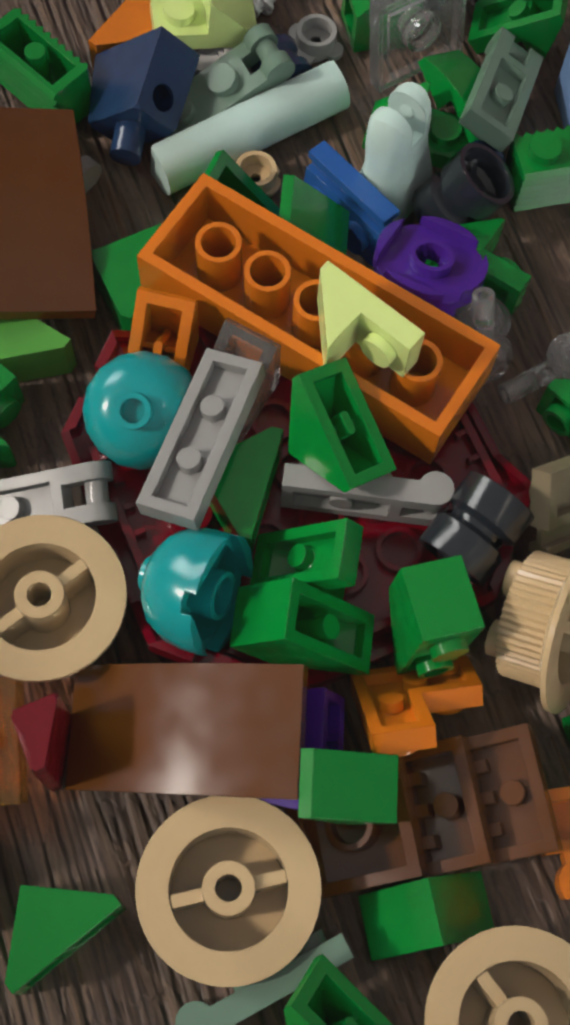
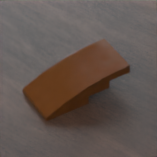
M0 107V319L95 318L96 302L87 202L74 110Z
M257 663L89 665L75 673L65 790L299 800L301 748H305L308 667L304 664Z
M529 723L471 737L459 735L437 741V748L418 750L410 755L398 757L397 824H336L298 818L297 810L285 808L286 815L303 831L316 855L321 876V899L413 882L428 877L463 872L563 850L533 728Z

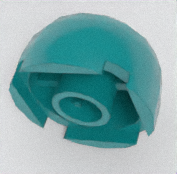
M148 351L121 354L102 366L86 388L82 407L86 432L98 451L120 466L137 470L151 469L193 376L188 369L170 357Z
M199 528V530L185 529L169 536L157 547L151 556L144 560L138 574V587L141 590L140 597L144 615L149 625L165 642L200 656H207L206 649L219 652L225 647L231 638L237 590L241 584V575L252 578L253 573L251 547L245 537L209 528Z

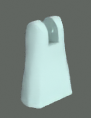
M405 82L397 86L388 98V107L381 106L370 116L365 141V159L359 172L400 210L399 216L393 222L403 218L406 219L412 213L414 191L433 175L428 142L432 115L431 101L426 90L415 82Z

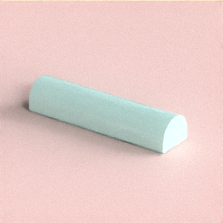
M329 60L153 144L151 147L152 176L166 195H171L195 183L202 173H205L217 151L224 150L236 162L245 152L261 151L348 109L350 106V93L342 72L334 60Z

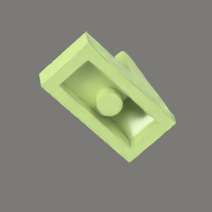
M150 0L152 30L162 26L192 49L234 48L243 42L247 31L257 25L253 0Z
M327 261L320 268L317 294L323 365L339 360L356 342L360 345L364 355L372 363L382 368L389 367L401 377H404L418 361L425 332L330 261Z

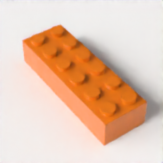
M202 173L137 254L141 286L198 299L199 326L255 360L263 362L265 366L292 381V378L298 374L323 366L317 294L320 268L327 261H330L425 332L418 361L404 377H401L389 367L382 368L372 363L364 355L360 345L356 342L340 359L347 358L381 435L426 463L431 464L488 379L501 345L214 178Z

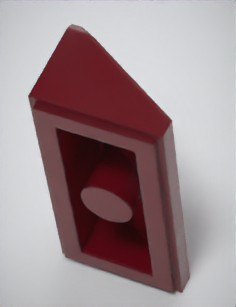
M53 693L12 710L13 715H10L31 771L52 792L62 788L72 717L59 693Z

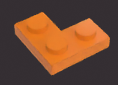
M467 655L458 657L453 662L454 668L451 671L424 679L418 677L417 671L397 675L395 666L369 669V674L366 675L350 674L351 693L372 753L402 757L418 750L437 748L436 724L431 713L452 715L466 708L483 706V684Z

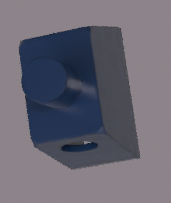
M162 26L100 52L95 56L88 122L91 128L112 140L109 156L117 163L134 166L140 164L145 143L169 136L177 129L199 62L200 54Z

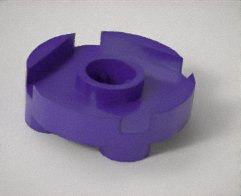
M422 216L420 224L403 226L405 218L390 223L381 232L376 244L372 262L374 272L452 317L456 314L457 308L467 306L476 299L482 289L489 263L487 256L485 255L482 260L481 255L476 250L479 241L470 231L452 221L435 216ZM426 259L438 263V266L426 265Z

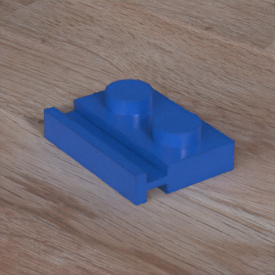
M324 140L308 152V157L312 160V163L306 167L304 182L350 211L347 249L353 254L360 255L373 267V256L379 235L386 226L399 216L400 210Z

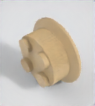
M32 515L1 525L0 675L16 681L39 683L63 679L85 669L108 649L117 636L125 616L127 584L122 565L109 543L96 531L83 523L62 516Z
M535 550L529 557L527 556L524 562L513 560L506 570L502 587L506 600L504 601L500 620L496 619L487 633L485 653L496 657V667L500 675L540 688V699L544 710L552 714H558L570 703V559Z
M209 796L187 804L172 814L156 830L145 847L140 859L135 883V900L139 921L148 942L157 955L168 966L186 978L215 987H239L260 982L288 965L302 950L314 929L319 914L322 894L320 869L316 855L299 826L275 806L257 798Z
M518 925L491 928L468 938L446 957L437 970L426 998L424 1025H570V944L550 932Z

